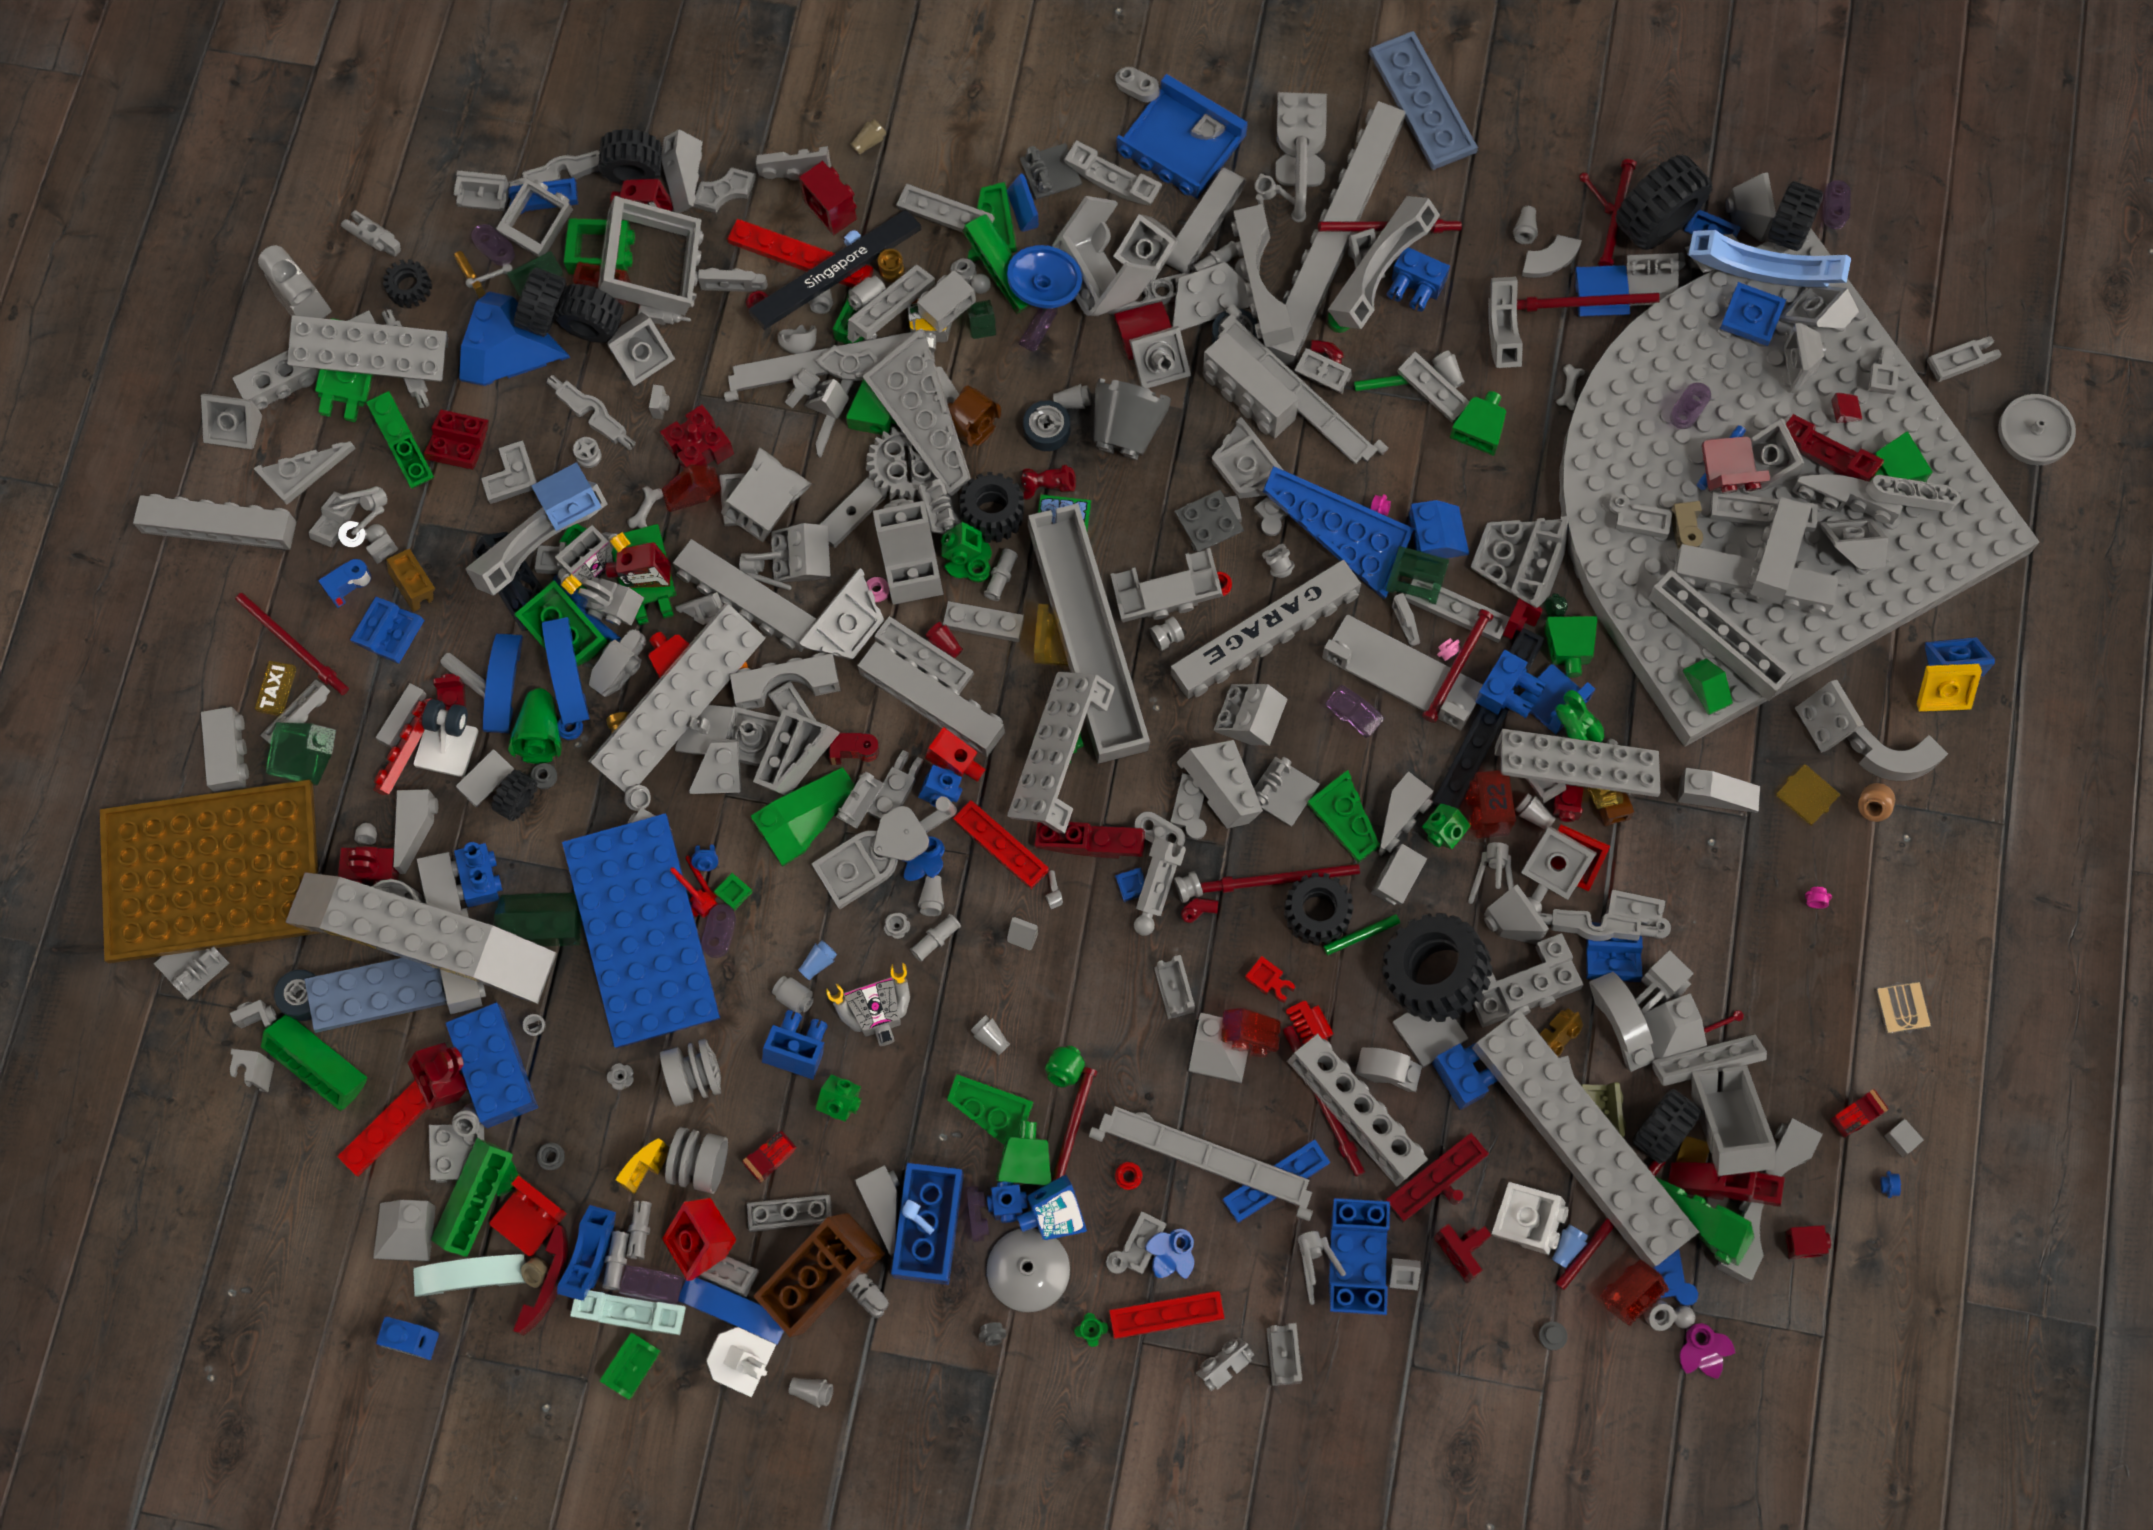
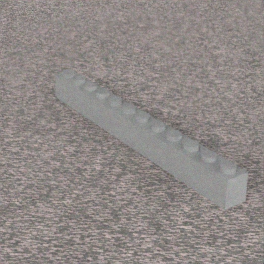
M1379 101L1374 110H1369L1365 121L1367 123L1366 129H1361L1358 134L1356 143L1359 144L1356 149L1352 148L1347 160V163L1350 164L1347 170L1342 169L1338 179L1340 186L1338 190L1333 189L1329 198L1331 205L1329 210L1324 209L1320 222L1360 220L1402 128L1405 116L1404 110ZM1318 229L1314 230L1310 241L1313 245L1310 250H1305L1301 260V264H1303L1301 271L1296 270L1291 283L1294 285L1292 291L1287 290L1282 302L1287 306L1295 340L1267 347L1284 364L1291 367L1294 366L1349 245V235L1354 234V232H1319Z

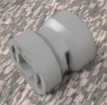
M1174 617L1166 619L1162 625H1155L1150 628V634L1160 651L1167 649L1172 642L1178 643L1185 639L1184 633Z

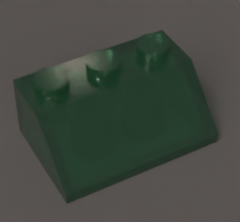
M575 893L501 895L494 914L495 927L542 947L580 945L581 914Z

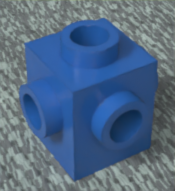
M933 765L925 777L918 798L930 802L934 807H936V800L941 796H945L951 802L957 803L963 789L959 787L962 777L949 769H942Z
M1014 1182L997 1183V1187L992 1188V1195L987 1196L989 1213L994 1212L995 1219L1001 1220V1223L1018 1221L1016 1216L1023 1214L1022 1209L1027 1208L1026 1191L1020 1192V1186L1014 1185ZM1003 1197H1012L1010 1204L1006 1205L1001 1201Z

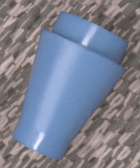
M821 940L819 944H814L798 970L808 980H811L813 976L835 962L834 958L838 954Z
M1569 1224L1566 1230H1562L1552 1260L1567 1268L1573 1258L1586 1246L1587 1243L1585 1241L1588 1235Z

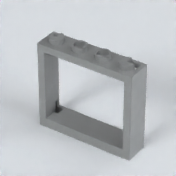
M615 196L608 209L598 289L614 298L685 316L689 307L693 308L696 298L693 288L698 282L699 272L696 271V265L698 266L701 259V251L698 250V245L701 244L704 235L700 231L701 219ZM622 219L687 236L680 296L614 279Z

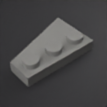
M827 146L820 147L819 152L809 153L808 149L799 150L797 155H789L785 152L757 155L756 166L759 177L799 180V176L821 161H824L828 167H831V161Z

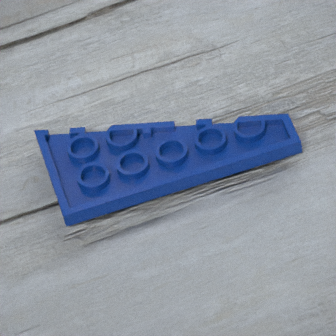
M1273 466L1262 492L1340 561L1344 559L1353 573L1384 600L1387 597L1414 528Z

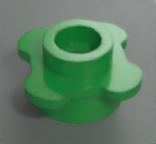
M1087 1313L1081 1325L1075 1328V1335L1078 1338L1082 1337L1085 1339L1090 1347H1096L1102 1334L1108 1332L1107 1324L1105 1322L1101 1323L1095 1318L1093 1313ZM1089 1328H1094V1332L1090 1333Z

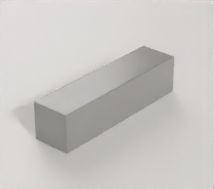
M409 683L376 736L380 744L390 749L398 744L401 739L399 735L403 727L407 723L410 724L414 718V715H412L414 707L419 701L422 702L427 697L424 690Z

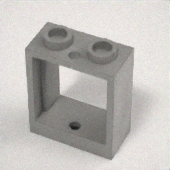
M526 179L496 230L500 235L543 260L573 208L568 203L569 199L558 192L554 195L547 191L548 186L535 179L533 183ZM533 193L561 209L541 244L512 228Z

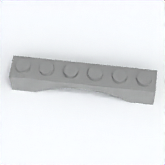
M1406 196L1328 308V311L1339 326L1355 329L1363 328L1374 312L1375 293L1386 270L1406 248L1428 234L1439 218L1440 214L1429 198Z
M1263 204L1234 211L1236 221L1231 222L1234 237H1240V241L1236 242L1239 257L1244 256L1245 261L1240 263L1243 276H1249L1250 282L1245 283L1248 298L1254 297V303H1250L1253 318L1258 317L1259 323L1255 324L1258 339L1263 338L1265 347L1294 341L1287 306L1277 300L1267 290L1260 278L1261 257L1270 240Z
M588 481L602 508L605 507L607 502L598 485ZM542 507L465 569L476 589L494 596L513 581L522 562L539 545L560 531L590 519L602 508L556 531Z
M1793 1118L1786 1124L1781 1123L1774 1136L1778 1139L1776 1143L1775 1169L1758 1171V1173L1782 1176L1790 1169L1811 1159L1823 1134ZM1742 1201L1739 1210L1743 1211L1742 1217L1751 1221L1755 1238L1739 1266L1733 1263L1726 1265L1718 1261L1715 1267L1744 1284L1752 1281L1764 1256L1760 1242V1219L1764 1204Z

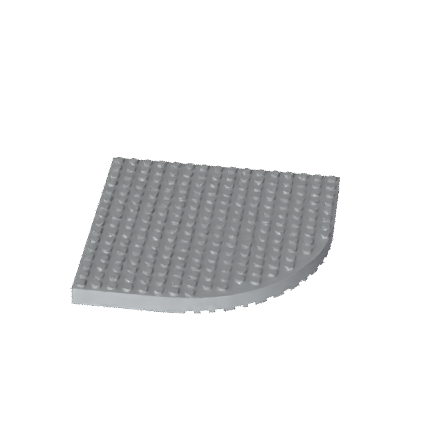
M1810 229L1802 248L1798 252L1769 241L1756 247L1762 250L1792 255H1830L1812 229ZM1716 269L1677 289L1661 299L1660 303L1653 304L1631 322L1608 347L1592 370L1573 412L1564 440L1559 471L1561 517L1569 516L1568 554L1573 562L1575 574L1582 584L1583 592L1597 617L1684 747L1768 700L1648 599L1654 586L1670 570L1674 571L1676 556L1679 550L1676 546L1672 522L1667 539L1615 529L1617 514L1610 510L1609 502L1614 495L1623 494L1629 498L1630 505L1632 506L1639 504L1671 511L1674 504L1700 501L1702 511L1696 520L1698 528L1702 531L1703 541L1699 548L1755 559L1759 547L1764 548L1765 542L1761 541V537L1766 526L1710 519L1711 495L1713 492H1709L1708 487L1706 490H1701L1697 487V483L1705 473L1701 446L1704 441L1729 438L1738 425L1746 429L1742 437L1752 438L1779 419H1783L1786 424L1793 414L1816 425L1815 431L1856 452H1859L1862 448L1875 454L1908 431L1933 471L1927 482L1951 486L1960 495V502L1949 512L1902 505L1903 508L1893 525L1881 523L1873 516L1864 512H1856L1847 505H1844L1841 512L1830 511L1821 504L1812 500H1804L1792 492L1799 477L1823 474L1841 475L1821 466L1803 454L1801 456L1805 465L1796 479L1765 490L1759 489L1747 492L1745 489H1737L1738 491L1733 492L1734 494L1774 499L1784 497L1797 502L1818 504L1817 527L1814 532L1804 531L1794 567L1839 577L1834 607L1828 615L1824 614L1821 616L1813 615L1809 611L1802 609L1788 610L1778 604L1765 605L1758 603L1754 599H1736L1730 594H1712L1704 589L1693 587L1793 672L1787 684L1775 696L2024 558L2039 544V540L1848 278L1846 283H1829L1828 286L1847 288L1859 312L1844 329L1805 325L1820 333L1821 342H1824L1826 345V356L1823 357L1818 368L1796 393L1791 392L1784 353V345L1795 325L1794 323L1781 322L1779 319L1768 346L1721 330L1720 327L1738 282L1787 299L1781 315L1806 287L1761 282ZM1883 348L1894 349L1892 366L1900 367L1897 391L1894 395L1868 391L1871 367L1874 363L1878 364L1879 355L1883 353ZM1835 393L1858 396L1862 421L1836 423L1831 401ZM1872 518L1888 538L1886 567L1877 568L1874 571L1859 569L1835 548L1820 528L1821 522ZM1706 658L1725 671L1733 701L1732 705L1711 715L1707 714L1683 673V669Z

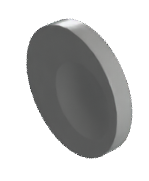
M2029 394L2015 399L2007 406L2000 417L1998 432L2002 445L2010 455L2023 463L2038 466L2048 465L2061 459L2074 442L2076 428L2072 415L2062 403L2046 395Z

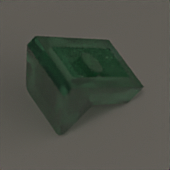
M985 300L973 303L967 309L972 338L978 339L995 336L996 320L991 301Z

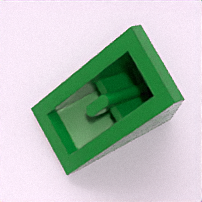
M1706 658L1683 669L1684 675L1708 715L1733 704L1725 671Z

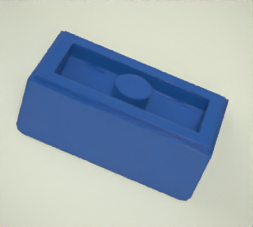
M1019 174L1007 191L1020 231L1024 232L1038 228L1039 221L1025 175Z
M1699 210L1688 222L1684 231L1693 234V231L1716 230L1722 235L1733 234L1737 238L1741 227Z

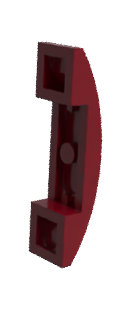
M1795 414L1786 422V426L1799 452L1836 473L1870 482L1884 463L1883 459L1862 448L1859 452H1856L1815 431L1816 425Z
M555 1225L545 1250L555 1257L535 1307L523 1304L513 1329L514 1332L520 1335H526L542 1320L558 1295L557 1287L567 1268L569 1249L567 1231L562 1226Z

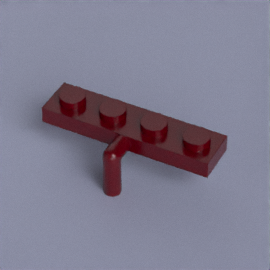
M1471 1132L1387 1198L1386 1202H1390V1208L1402 1223L1440 1193H1443L1452 1205H1458L1463 1199L1464 1194L1461 1190H1454L1451 1185L1485 1159L1489 1153Z

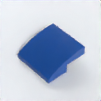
M1626 265L1575 268L1576 293H1578V297L1629 294ZM1630 304L1578 307V317L1630 314Z
M375 597L350 641L399 664L425 620L420 615L399 608L395 603Z
M1592 922L1596 927L1601 926V923ZM1640 936L1638 941L1611 938L1605 941L1586 939V979L1594 980L1614 972L1622 981L1641 982L1643 977L1641 961L1643 949L1642 936Z

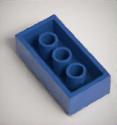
M498 1003L446 1022L453 1046L461 1053L464 1064L461 1069L479 1121L483 1126L488 1129L539 1108L505 1011Z
M907 1163L891 1273L894 1279L949 1285L964 1178L962 1169ZM907 1200H911L921 1206L917 1215L921 1216L934 1229L930 1235L914 1220L908 1219L903 1215L902 1209Z

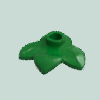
M982 537L981 554L962 566L951 561L945 565V569L951 576L958 579L968 578L973 582L985 581L991 571L988 563L992 556L989 543H985V539ZM980 568L982 572L974 573L973 570Z

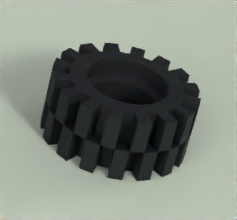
M403 259L400 260V265L398 266L396 262L392 264L394 269L387 268L386 272L388 275L384 274L383 279L385 282H383V285L394 304L398 303L399 307L402 308L405 304L407 308H412L411 304L414 303L417 307L420 306L418 301L421 300L423 303L426 301L425 295L430 296L431 292L429 289H432L431 279L424 266H421L419 262L416 261L414 264L412 259H408V263H405ZM413 277L417 280V283L411 289L401 290L399 288L400 282L405 278Z
M513 770L511 774L506 776V780L503 779L501 787H498L496 790L497 794L494 795V801L491 805L493 806V811L510 821H515V819L520 817V814L525 812V808L529 807V802L533 800L535 796L533 794L537 790L536 780L519 770Z

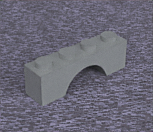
M817 653L812 658H793L788 660L787 663L778 665L768 663L759 669L751 670L744 668L734 674H730L736 707L747 710L764 707L766 698L771 690L779 684L789 681L804 684L815 696L841 691L833 653Z

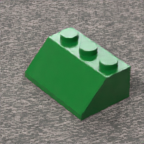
M555 580L515 613L516 617L545 650L542 622L568 617L577 667L590 661L609 644Z

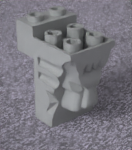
M902 498L892 500L883 509L873 511L893 605L944 595L925 501L914 503L912 500Z

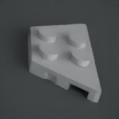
M1226 262L1177 279L1172 327L1178 326L1180 331L1215 320L1219 314L1227 310L1232 304L1238 309L1249 308L1250 303H1254V297L1248 298L1246 282Z
M1242 417L1236 421V427L1232 433L1225 437L1223 445L1212 456V464L1239 499L1265 496L1266 494L1262 491L1273 466L1283 470Z
M861 568L856 570L797 643L799 647L827 654L833 653V656L851 660L882 624L884 618L880 609L875 604L872 590L869 591L863 577L865 574Z

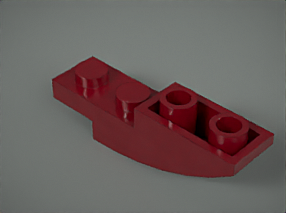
M1037 822L1035 847L1054 852L1119 859V856L1142 857L1145 830L1143 828L1091 826L1089 823L1069 822L1066 832L1058 833L1045 824Z
M1677 1162L1671 1163L1668 1183L1681 1188L1690 1195L1724 1200V1197L1781 1207L1785 1177L1758 1173L1757 1171L1718 1176L1714 1163Z

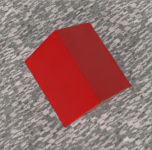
M1560 824L1559 832L1596 852L1595 857L1577 885L1582 889L1590 891L1610 845ZM1555 856L1551 859V865L1555 869H1562L1566 866V860L1561 856Z

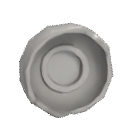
M800 325L796 330L783 329L778 333V343L783 350L792 354L809 352L815 346L817 329L814 325L810 327L809 331L803 325Z

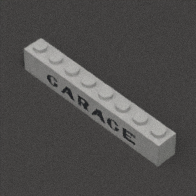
M1343 559L1171 666L1172 678L1187 699L1192 696L1199 697L1203 695L1213 683L1217 682V684L1224 682L1234 670H1243L1251 664L1252 659L1259 655L1260 657L1267 655L1273 650V646L1279 642L1282 644L1288 642L1295 636L1294 633L1300 629H1309L1321 616L1328 617L1342 603L1348 604L1354 601L1359 596L1361 582Z

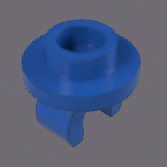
M700 845L696 846L695 853L692 856L693 867L700 871L715 869L718 865L715 846L710 845V850H700Z

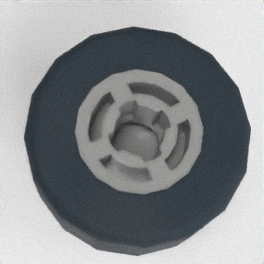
M293 970L287 972L279 979L274 989V1000L282 1013L297 1021L312 1019L304 979L316 977L315 974L307 970Z

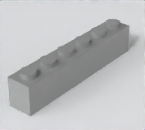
M150 494V496L140 495L133 524L144 534L290 550L296 520L288 510L282 508L267 510L257 505L240 507L231 502H226L222 505L215 504L209 500L195 502L184 497L169 499L158 494Z
M691 539L673 562L677 572L676 575L686 583L691 581L696 584L697 589L704 595L717 592L723 605L725 603L731 605L749 623L753 621L758 624L759 629L766 635L772 636L774 634L780 638V642L788 649L793 650L795 648L802 652L804 648L799 647L797 643L817 620L816 618Z
M1684 544L1681 545L1676 556L1674 572L1690 586L1704 589L1712 594H1730L1736 599H1754L1760 604H1778L1750 595L1752 584L1748 583L1752 569H1757L1759 564L1754 562L1755 559ZM1794 567L1787 592L1781 604L1778 605H1782L1788 610L1802 609L1809 611L1813 615H1828L1835 604L1839 577Z
M1670 570L1654 586L1648 599L1768 701L1787 684L1793 672L1673 570Z
M875 642L858 664L860 675L939 727H945L970 747L988 757L1005 733L1002 719L994 713L988 715L982 711V707L974 700H965L954 687L950 685L945 687L938 682L939 679L931 672H922L911 659H902L896 655L897 652L887 644L882 646Z
M449 852L417 859L426 904L469 918L467 908L461 909L460 901L465 900L462 885H456L454 878L459 876L456 860L451 861ZM440 970L450 1014L483 1007L481 997H486L483 983Z

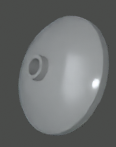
M1036 1228L1024 1232L1021 1229H1017L1003 1236L993 1247L987 1262V1278L992 1292L1005 1306L1019 1312H1037L1053 1305L1064 1293L1070 1277V1263L1062 1244L1056 1238L1043 1240ZM1031 1263L1033 1265L1032 1271H1023V1265Z

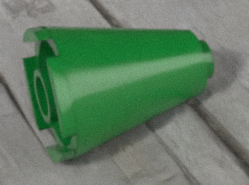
M536 688L527 693L508 743L510 754L513 757H516V754L522 756V761L527 763L552 762L554 756L560 757L562 745L553 696L542 688Z

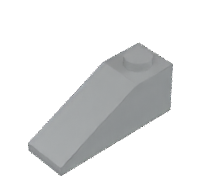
M1685 768L1680 776L1679 803L1755 813L1759 810L1760 786L1717 772Z
M429 789L397 790L394 868L400 874H406L434 823V814L438 813V799L434 797Z
M883 1166L856 1179L855 1182L893 1259L898 1230L899 1194L895 1187L899 1186L900 1183L894 1170L888 1172L886 1167Z

